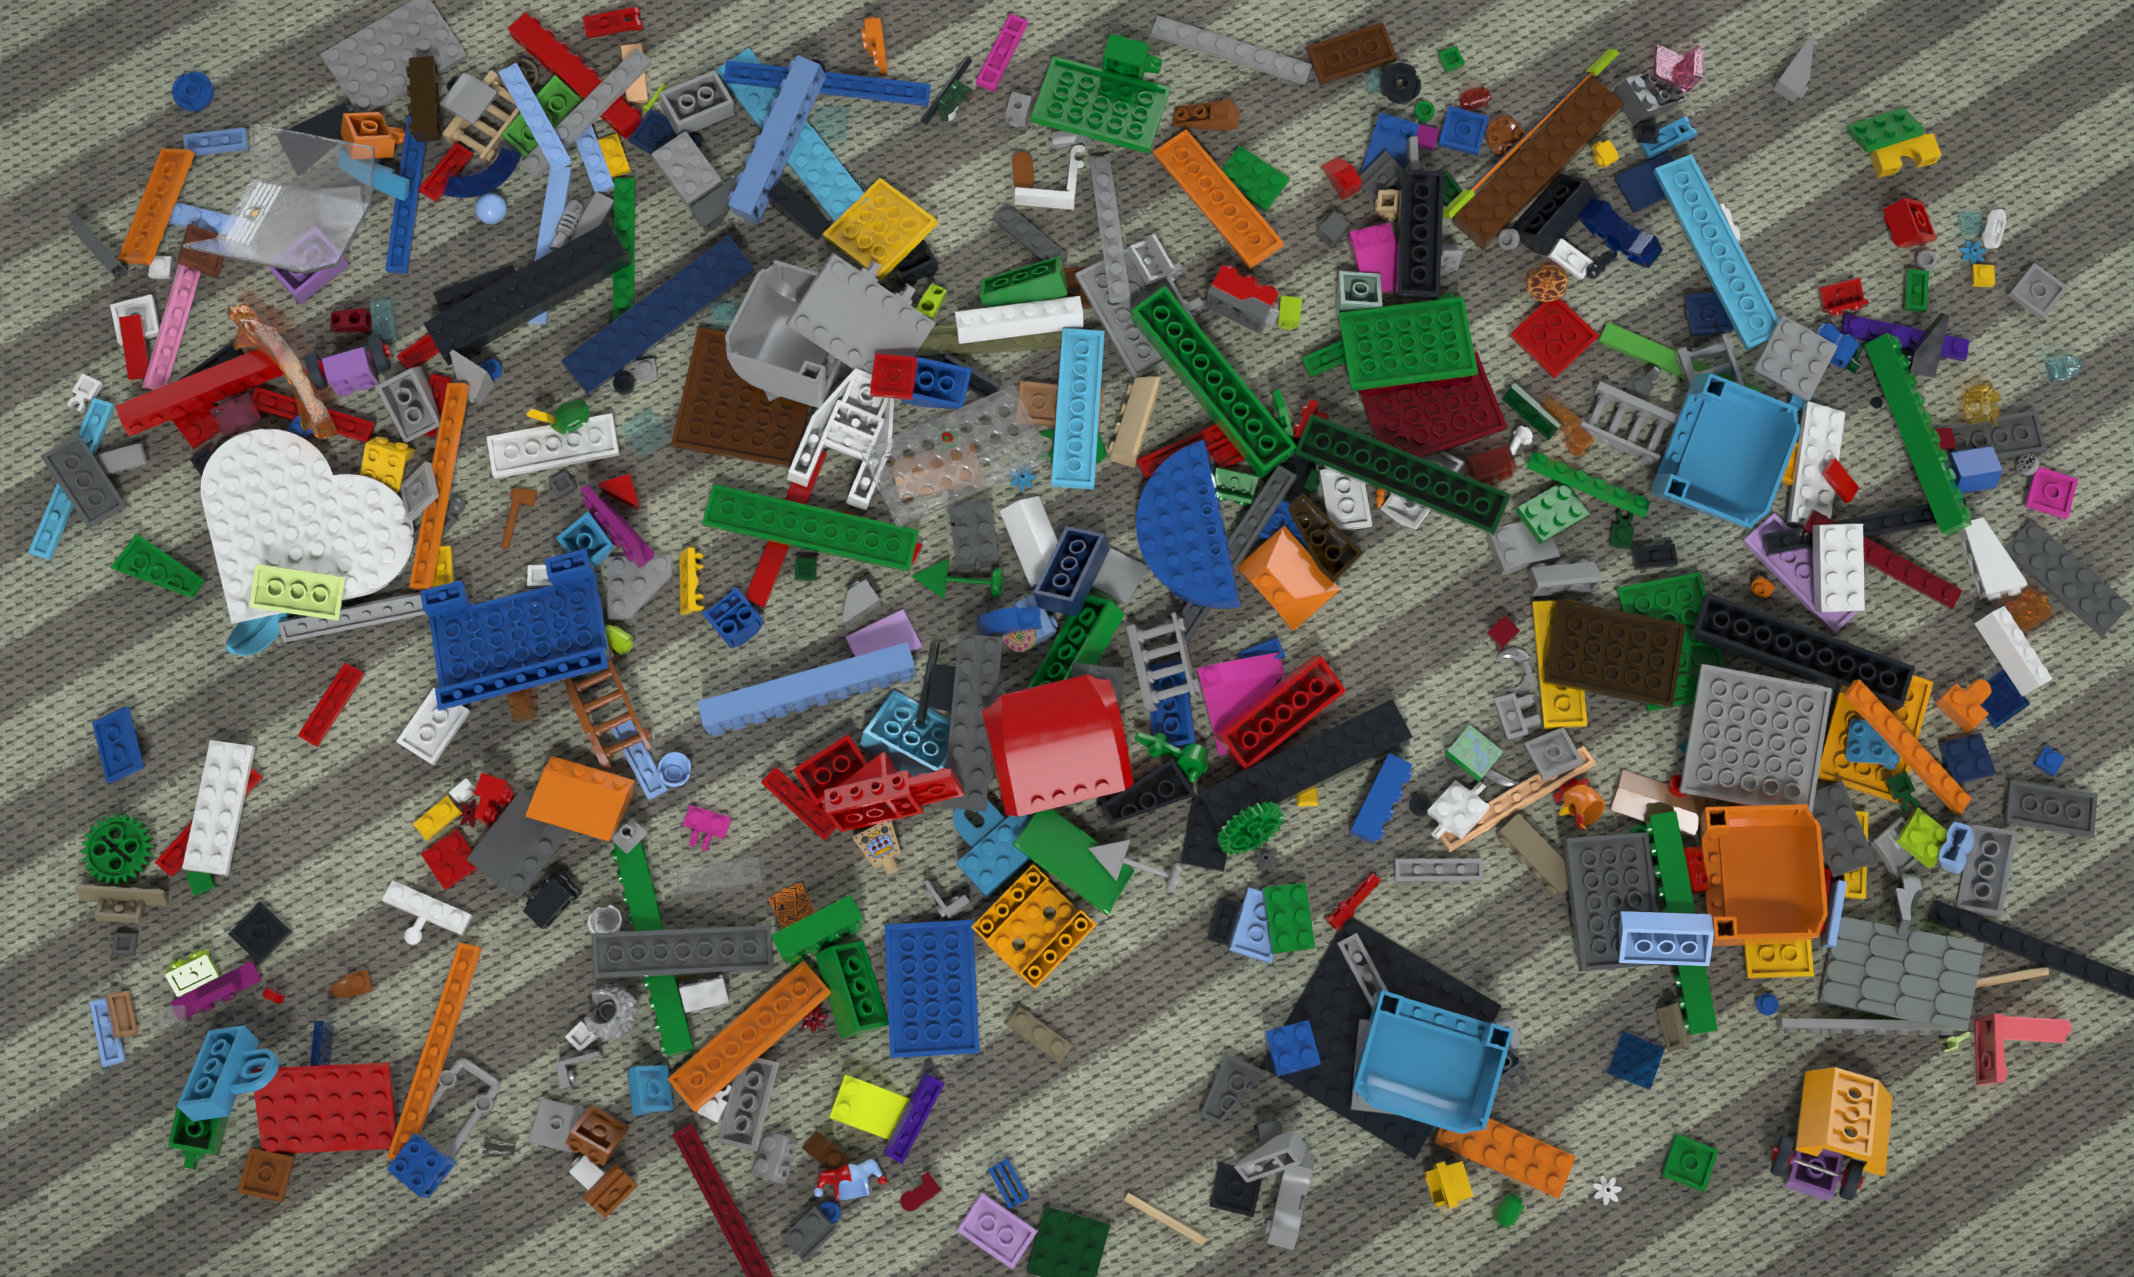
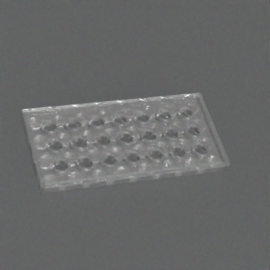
M1015 385L861 450V455L896 528L907 525L948 507V505L957 503L1051 461ZM1007 408L1010 411V416L1003 418L999 415L998 410ZM980 417H989L991 424L988 426L982 425L979 421ZM968 424L971 426L972 432L964 434L961 432L960 427ZM1016 427L1019 430V435H1009L1008 428ZM948 432L953 436V440L951 442H944L941 435ZM997 435L1000 438V443L996 445L991 444L988 439L989 436ZM924 441H931L934 448L927 451L923 449L922 443ZM970 444H979L981 451L973 453L969 448ZM1020 445L1026 446L1028 453L1020 455L1017 452V447ZM911 449L915 456L912 459H906L903 456V451ZM958 451L961 453L962 459L954 461L951 459L950 454ZM1002 453L1008 455L1009 462H999L998 455ZM891 457L895 460V465L893 467H886L883 460ZM933 460H940L943 467L939 470L934 469L931 466ZM987 462L990 465V470L987 472L981 471L978 466L979 463ZM920 468L923 470L924 475L921 478H916L912 475V470ZM962 470H967L970 472L971 478L963 480L959 473ZM900 476L904 479V484L896 486L893 484L892 479ZM947 478L952 482V486L947 489L943 488L940 485V481ZM929 487L932 489L933 494L930 497H925L921 494V489ZM909 495L913 498L914 502L911 505H905L902 503L901 498Z

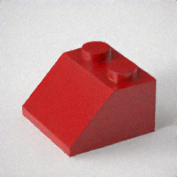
M1903 198L1883 209L1885 214L1884 221L1890 227L1891 239L1897 247L1909 248L1937 239L1923 202Z

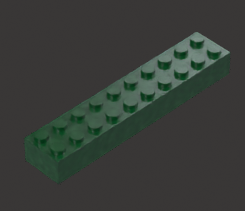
M1313 414L1310 415L1295 451V455L1299 458L1492 536L1497 531L1511 497V494Z

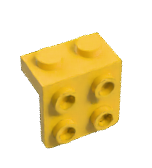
M376 437L365 444L360 475L377 480L395 493H398L401 490L400 486L402 485L406 461L413 458L415 449L409 448L405 443H392L385 437Z

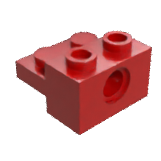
M481 773L474 790V794L480 797L474 817L483 825L491 827L492 822L495 823L498 818V807L506 809L508 804L515 798L514 788L505 780Z

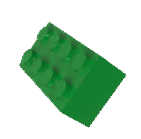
M850 894L772 934L771 937L784 962L795 965L803 960L802 956L808 953L814 955L823 950L822 946L828 943L833 945L843 940V935L849 932L853 935L861 931L865 922Z

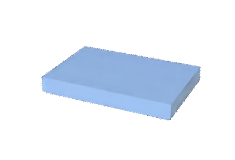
M1248 887L1229 951L1271 964L1274 954H1271L1262 891Z

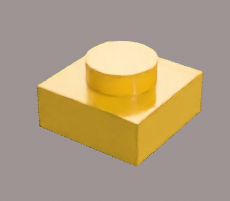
M1973 264L1971 266L1972 286L1993 287L1995 285L1994 265Z

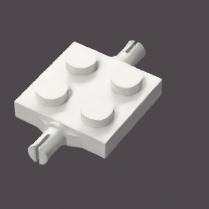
M1455 780L1427 810L1428 815L1438 823V827L1431 835L1438 840L1447 831L1455 834L1462 840L1489 810L1490 805L1478 796L1486 786L1479 781L1470 790Z

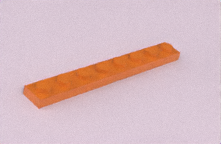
M1860 679L1854 680L1843 697L1955 815H1961L1972 798Z

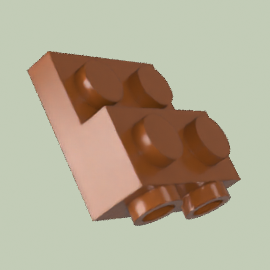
M591 1105L571 1129L565 1144L568 1145L572 1152H581L588 1156V1160L591 1163H600L604 1166L614 1154L618 1144L626 1136L630 1127Z

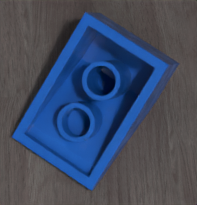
M1380 112L1361 174L1385 151L1403 169H1406L1407 139L1417 135L1420 124ZM1399 182L1394 187L1399 188Z
M917 357L913 400L901 399V402L919 407L963 409L972 369Z

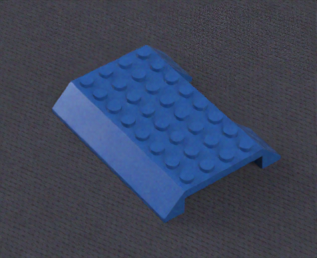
M587 549L545 559L547 577L553 585L471 605L462 580L420 591L423 611L429 616L439 682V689H435L439 711L608 668L610 651L597 577Z

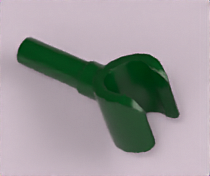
M1862 345L1858 346L1853 358L1846 366L1853 374L1862 365L1857 361L1863 349Z

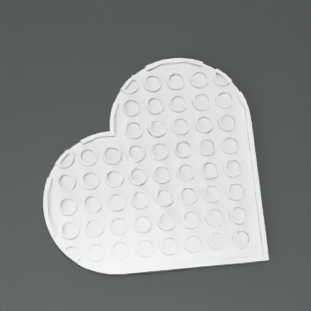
M259 429L242 433L222 444L211 456L203 471L201 479L202 504L232 624L285 613L249 607L255 564L345 577L343 600L381 590L389 585V582L397 575H400L408 563L413 549L414 538L411 536L414 534L412 520L407 519L405 506L401 498L389 487L372 478L353 474L332 475L330 466L321 452L310 442L296 434L275 429Z

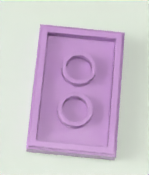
M904 609L846 636V640L855 657L906 642L909 644L911 653L922 648Z
M981 1193L957 1229V1232L1012 1270L1038 1232L983 1193Z

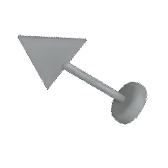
M1130 840L1088 848L1116 881L1124 863L1168 878L1166 890L1174 893L1183 864L1174 863L1170 873L1129 860L1125 858Z

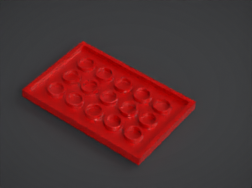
M390 1062L278 1067L274 1078L263 1088L254 1091L262 1151L288 1154L390 1149L397 1129ZM264 1068L253 1069L251 1074L258 1073Z

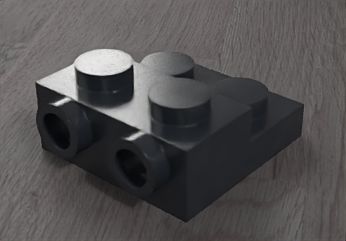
M923 239L892 270L901 287H904L905 284H909L912 287L919 279L935 276L939 268L934 255Z

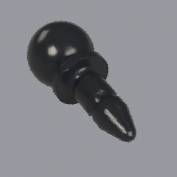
M1616 252L1611 253L1601 260L1596 259L1594 263L1588 264L1586 267V277L1589 279L1598 278L1601 272L1605 271V267L1612 263L1618 254Z

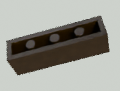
M434 56L409 58V66H406L407 78H410V85H407V94L411 98V104H408V113L412 120V123L408 124L409 133L413 135L416 142L441 140L438 64Z

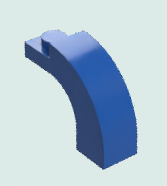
M1039 606L1004 608L987 613L977 620L979 635L1002 637L1014 632L1042 629Z

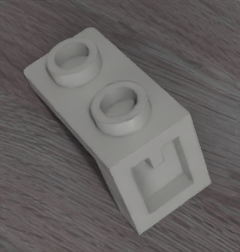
M1442 244L1441 270L1443 272L1449 273L1458 270L1463 257V251H1458V244Z
M928 880L923 881L925 887L922 890L929 900L934 898L938 905L935 908L942 918L946 916L950 920L970 906V901L965 895L962 897L957 895L948 902L949 906L946 907Z
M589 1049L583 1051L582 1056L574 1058V1055H567L561 1057V1061L555 1063L561 1089L564 1091L573 1089L572 1083L576 1081L573 1069L569 1070V1066L602 1058V1052H596V1049Z

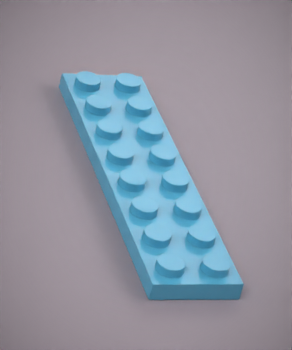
M1063 328L1051 487L1094 490L1104 331Z

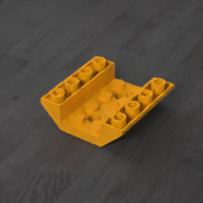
M1032 864L971 928L1017 975L1035 989L1097 925L1082 910L1079 911L1049 882V878ZM1047 907L1054 908L1056 911L1055 917L1052 919L1045 918L1043 915L1044 909ZM1015 939L1024 940V949L1020 951L1015 950L1012 946Z
M1833 1067L1806 1071L1804 1073L1795 1150L1818 1157L1824 1148L1863 1160V1171L1884 1177L1886 1175L1893 1097L1879 1080ZM1848 1091L1855 1092L1858 1099L1852 1098ZM1844 1130L1852 1131L1854 1137L1847 1136Z

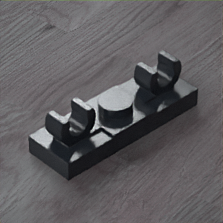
M947 353L944 356L943 363L972 369L968 389L994 402L1002 380L999 379L997 382L992 379L991 374L985 375L983 372L965 363V359L962 361L957 359L956 354L950 355Z

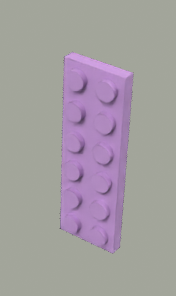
M1775 513L1772 514L1743 543L1834 634L1859 611H1814L1813 551L1809 548L1766 556L1761 536L1766 533L1790 529Z

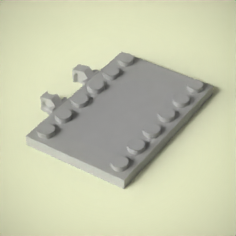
M1128 248L1124 249L1131 301L1110 303L1104 260L1075 273L1074 277L1135 381V378L1145 377L1167 366V363L1130 319L1132 309L1164 286L1196 324L1197 322L1194 317L1197 314L1195 312L1201 310L1204 304L1200 297L1189 303L1183 300L1174 284V278L1183 273L1180 262L1173 265L1174 270L1166 279L1146 285L1127 252Z
M832 253L786 322V325L852 369L857 368L872 375L875 354L914 356L936 323L910 306L913 302L911 297L915 289L909 284H905L906 288L904 291H900L899 294L897 292L893 294L877 283L878 279L875 276H877L878 268L882 267L881 265L872 260L867 269L862 267L859 271Z

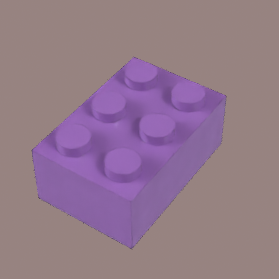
M315 227L270 264L268 268L289 293L302 304L349 264L336 247Z

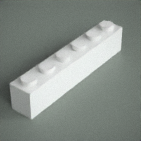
M1080 296L955 312L959 344L1062 331L1063 328H1083V309Z

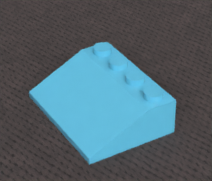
M893 690L863 732L859 748L876 757L880 753L885 752L896 768L901 771L908 770L912 777L921 773L928 774L939 769H946L951 720L928 709L925 724L917 723L920 703Z

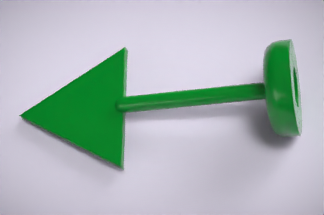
M950 558L912 576L944 600L947 582L991 585V594L995 598H1001L1003 593V568L994 569L991 580L949 577Z

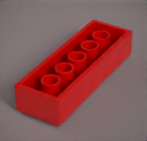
M1312 656L1218 730L1214 736L1238 769L1247 770L1346 692V690L1323 657Z

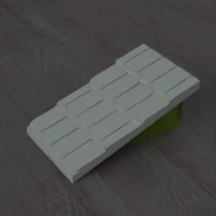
M1841 917L1836 946L1828 950L1818 1002L1967 1031L1984 943L1909 929L1906 936L1897 935L1895 926Z

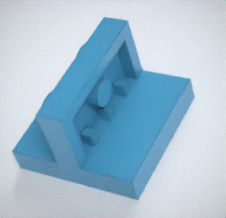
M668 1065L629 1068L630 1071L627 1074L633 1116L674 1110L671 1083L667 1080L670 1077Z

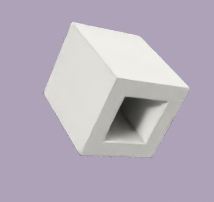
M586 1155L575 1159L571 1164L572 1169L569 1171L587 1190L606 1173L597 1164L591 1163Z

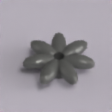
M1267 844L1264 845L1263 852L1257 848L1254 849L1258 857L1253 858L1251 862L1259 863L1258 871L1266 867L1269 872H1272L1271 864L1280 863L1279 860L1272 858L1277 854V850L1269 852Z

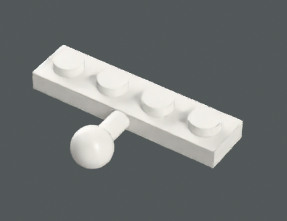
M393 880L382 899L383 902L418 917L413 927L408 928L404 933L405 941L411 945L418 944L421 941V929L426 921L463 936L473 917L467 912Z

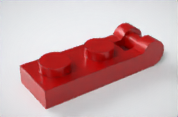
M638 7L582 17L587 39L643 29L642 21L639 20L640 9ZM625 18H631V21L625 22Z

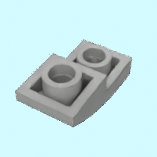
M141 443L98 455L100 467L106 476L123 470H132L147 464L143 444Z

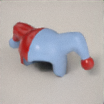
M874 1159L866 1160L859 1165L847 1164L836 1170H825L819 1173L814 1195L817 1197L822 1196L823 1187L825 1184H830L833 1186L836 1201L870 1195L868 1177L872 1173L878 1177V1183L881 1185L887 1182V1177L882 1174L879 1165Z

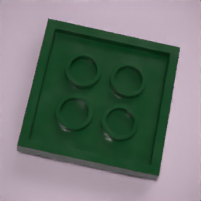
M1045 1206L1027 1273L1040 1277H1097L1110 1224Z

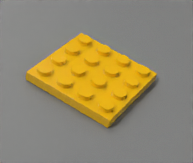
M879 178L857 202L849 207L823 233V236L865 269H867L872 260L881 265L882 267L878 268L877 276H875L881 281L938 225V221L883 179Z

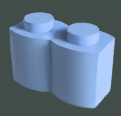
M1954 822L1950 826L1947 833V842L1943 844L1939 852V862L1943 870L1959 874L1964 869L1967 860L1966 854L1971 851L1975 841L1971 826Z

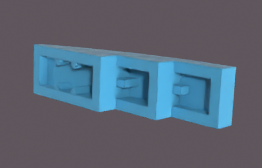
M343 146L341 147L339 166L363 183L403 201L408 198L410 179L394 174V169L380 165L379 159H352L348 149Z

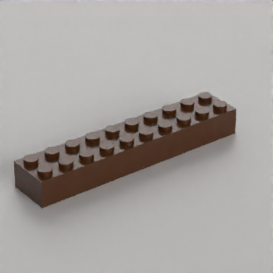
M1593 77L1455 215L1453 224L1484 250L1620 113L1624 102Z

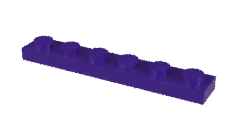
M1845 314L1841 330V334H1849L1855 339L1867 342L1888 333L1895 337L1897 336L1902 344L1901 349L1911 350L1925 333V330ZM1945 335L1940 357L1965 362L1970 340Z

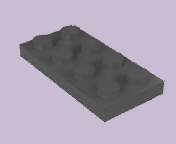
M79 434L40 455L88 529L127 507Z
M2009 780L2004 823L2093 838L2098 794Z
M1843 781L1816 790L1812 815L1821 826L1822 849L1833 877L1836 878L1875 864V858Z

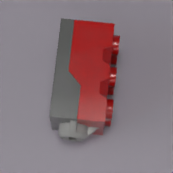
M1222 265L1207 293L1205 307L1259 334H1262L1266 325L1274 326L1280 314L1277 306L1279 292L1276 288L1269 284L1261 286L1257 284L1258 280L1251 275L1243 277L1238 274L1239 271L1235 267Z

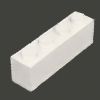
M2005 606L1991 612L1975 623L2022 697L2052 680L2048 670L2044 667L2035 650L2030 646Z

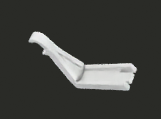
M1075 145L1071 149L1067 192L1016 187L1015 205L1074 210L1078 168L1084 167L1082 160H1075V154L1077 152H1085V146Z

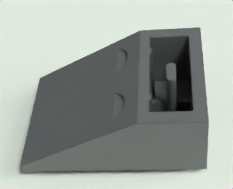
M1666 67L1626 78L1613 91V94L1624 102L1622 110L1633 126L1639 125V122H1648L1687 100L1682 89Z

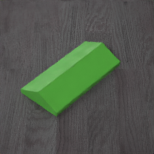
M556 75L535 96L553 129L583 101ZM521 113L501 134L513 150L524 158L538 146Z

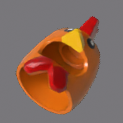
M1574 778L1569 781V785L1564 784L1560 786V792L1555 793L1553 799L1562 806L1559 815L1569 814L1575 816L1578 827L1584 831L1586 826L1593 824L1601 817L1605 809V802L1597 791L1589 787L1590 783L1587 778H1583L1581 781H1577Z

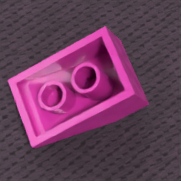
M1390 222L1351 231L1348 237V244L1356 271L1381 274L1382 293L1394 291L1396 286L1397 245Z

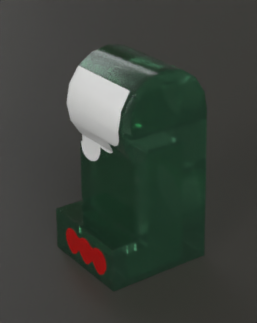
M955 79L938 103L939 117L944 121L953 120L956 116V110L962 102L969 103L971 101L973 90Z

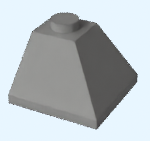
M452 349L450 355L457 382L466 383L470 386L467 398L469 403L473 404V402L481 405L495 384L487 371Z

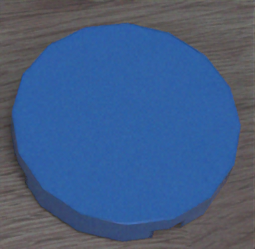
M193 71L186 75L182 74L174 81L172 87L173 99L183 110L199 111L207 107L212 101L214 86L203 73Z

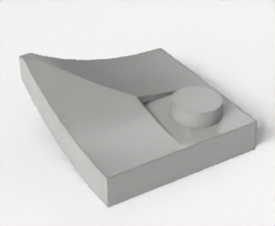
M1902 816L1892 822L1870 843L1884 862L1892 880L1897 879L1901 876V873L1906 872L1919 861L1895 842L1906 824Z

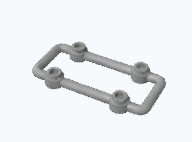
M459 1059L450 1070L441 1072L438 1081L439 1085L435 1090L427 1116L430 1114L446 1089L456 1086L458 1082L457 1074L462 1067L491 1086L486 1095L476 1098L474 1112L446 1152H441V1154L451 1156L452 1158L482 1114H487L493 1109V1099L498 1093L500 1086L494 1077L467 1059Z

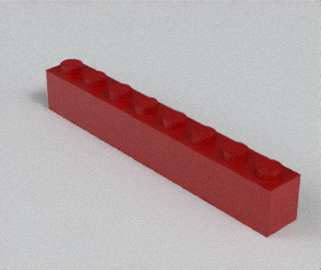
M524 12L507 28L511 38L552 75H556L580 99L584 100L603 81L598 78V74L594 69L583 65V60L577 54L573 56L564 42L561 41L559 43L554 39L555 35L548 28L544 30L535 16L530 17ZM621 95L600 118L626 140L636 130L642 120L640 111L635 106L630 107L626 103L627 100Z
M274 342L115 406V409L128 436H132L214 402L221 401L234 394L241 393L254 386L261 385L276 377H281L289 373L290 370L277 342Z

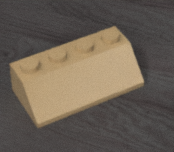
M1160 377L1135 378L1134 384H1129L1126 396H1129L1128 403H1123L1120 415H1123L1122 422H1117L1114 432L1117 438L1115 442L1111 441L1108 451L1111 454V461L1135 468L1159 393Z

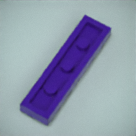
M924 1073L883 1151L884 1155L903 1164L944 1086L943 1082Z

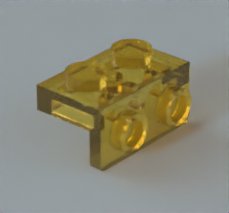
M1991 382L1965 388V421L1968 425L1989 420L1992 427L1997 426V418H2000L1998 407L2000 394L1998 389H1994Z

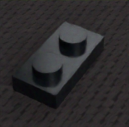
M1675 543L1631 549L1634 570L1678 565Z
M1224 898L1220 899L1208 938L1209 941L1231 946L1243 908L1242 903Z

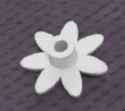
M1601 1176V1184L1594 1183L1592 1185L1596 1190H1599L1594 1195V1198L1599 1199L1603 1197L1604 1205L1608 1204L1609 1198L1618 1202L1615 1193L1620 1192L1622 1188L1614 1186L1615 1177L1607 1182L1606 1178Z

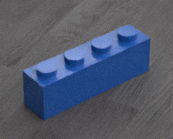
M1388 753L1349 832L1350 834L1372 845L1375 840H1381L1385 832L1382 826L1385 820L1390 821L1395 811L1391 807L1394 801L1399 803L1404 793L1401 787L1404 782L1408 784L1413 774L1410 771L1413 764Z

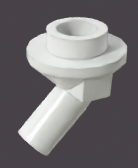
M1519 426L1513 432L1514 439L1507 452L1515 455L1520 443L1524 445L1532 443L1533 435L1529 428Z

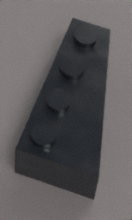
M1170 759L1134 782L1125 791L1117 793L1097 806L1107 824L1112 825L1196 796L1174 760Z

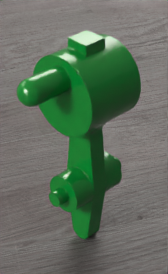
M1137 732L1135 735V741L1149 748L1148 753L1152 757H1160L1162 754L1176 759V765L1190 782H1195L1202 772H1206L1210 762L1207 761L1208 753L1201 745L1191 743L1185 745L1180 750L1167 743V738L1164 734L1157 733L1153 737Z

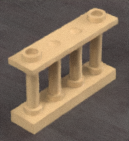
M491 70L482 82L497 91L498 95L516 105L509 91L501 87L498 74ZM493 104L489 105L486 110L505 123L497 131L481 120L476 122L474 125L476 128L493 138L487 147L464 134L466 128L471 126V124L458 115L455 116L442 134L446 142L452 146L456 141H461L479 152L482 164L487 167L490 162L492 163L496 159L497 152L506 142L501 134L521 113L518 107H516L511 115H508Z

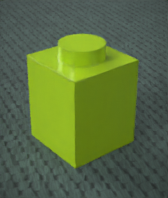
M1281 295L1277 326H1282L1285 330L1298 328L1302 298Z

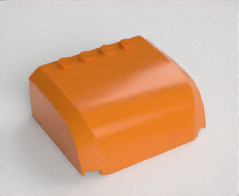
M1808 804L1705 807L1700 815V838L1710 890L1704 891L1706 914H1711L1714 928L1712 946L1789 944L1818 938L1828 915L1821 826L1809 810Z

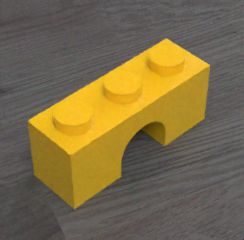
M1924 133V135L1875 150L1871 153L1870 159L1877 178L1895 174L1903 166L1900 156L1910 157L1914 161L1916 168L1936 163L1942 154L1934 133L1927 135Z

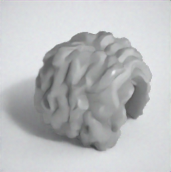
M615 982L614 984L600 986V988L591 992L592 1003L596 1009L591 1011L588 1017L584 1018L585 1026L589 1032L595 1033L596 1037H601L602 1040L608 1039L611 1041L616 1039V1037L622 1038L628 1033L629 1029L634 1027L633 1023L636 1020L634 1016L638 1012L637 1000L631 995V991L627 990V987L621 986L619 983Z

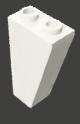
M1984 518L1971 520V526L1958 531L1980 600L1987 598L1988 601H1993L2001 598L2003 594L2008 593V596H2014L2022 593L2021 590L2027 586L2025 578Z

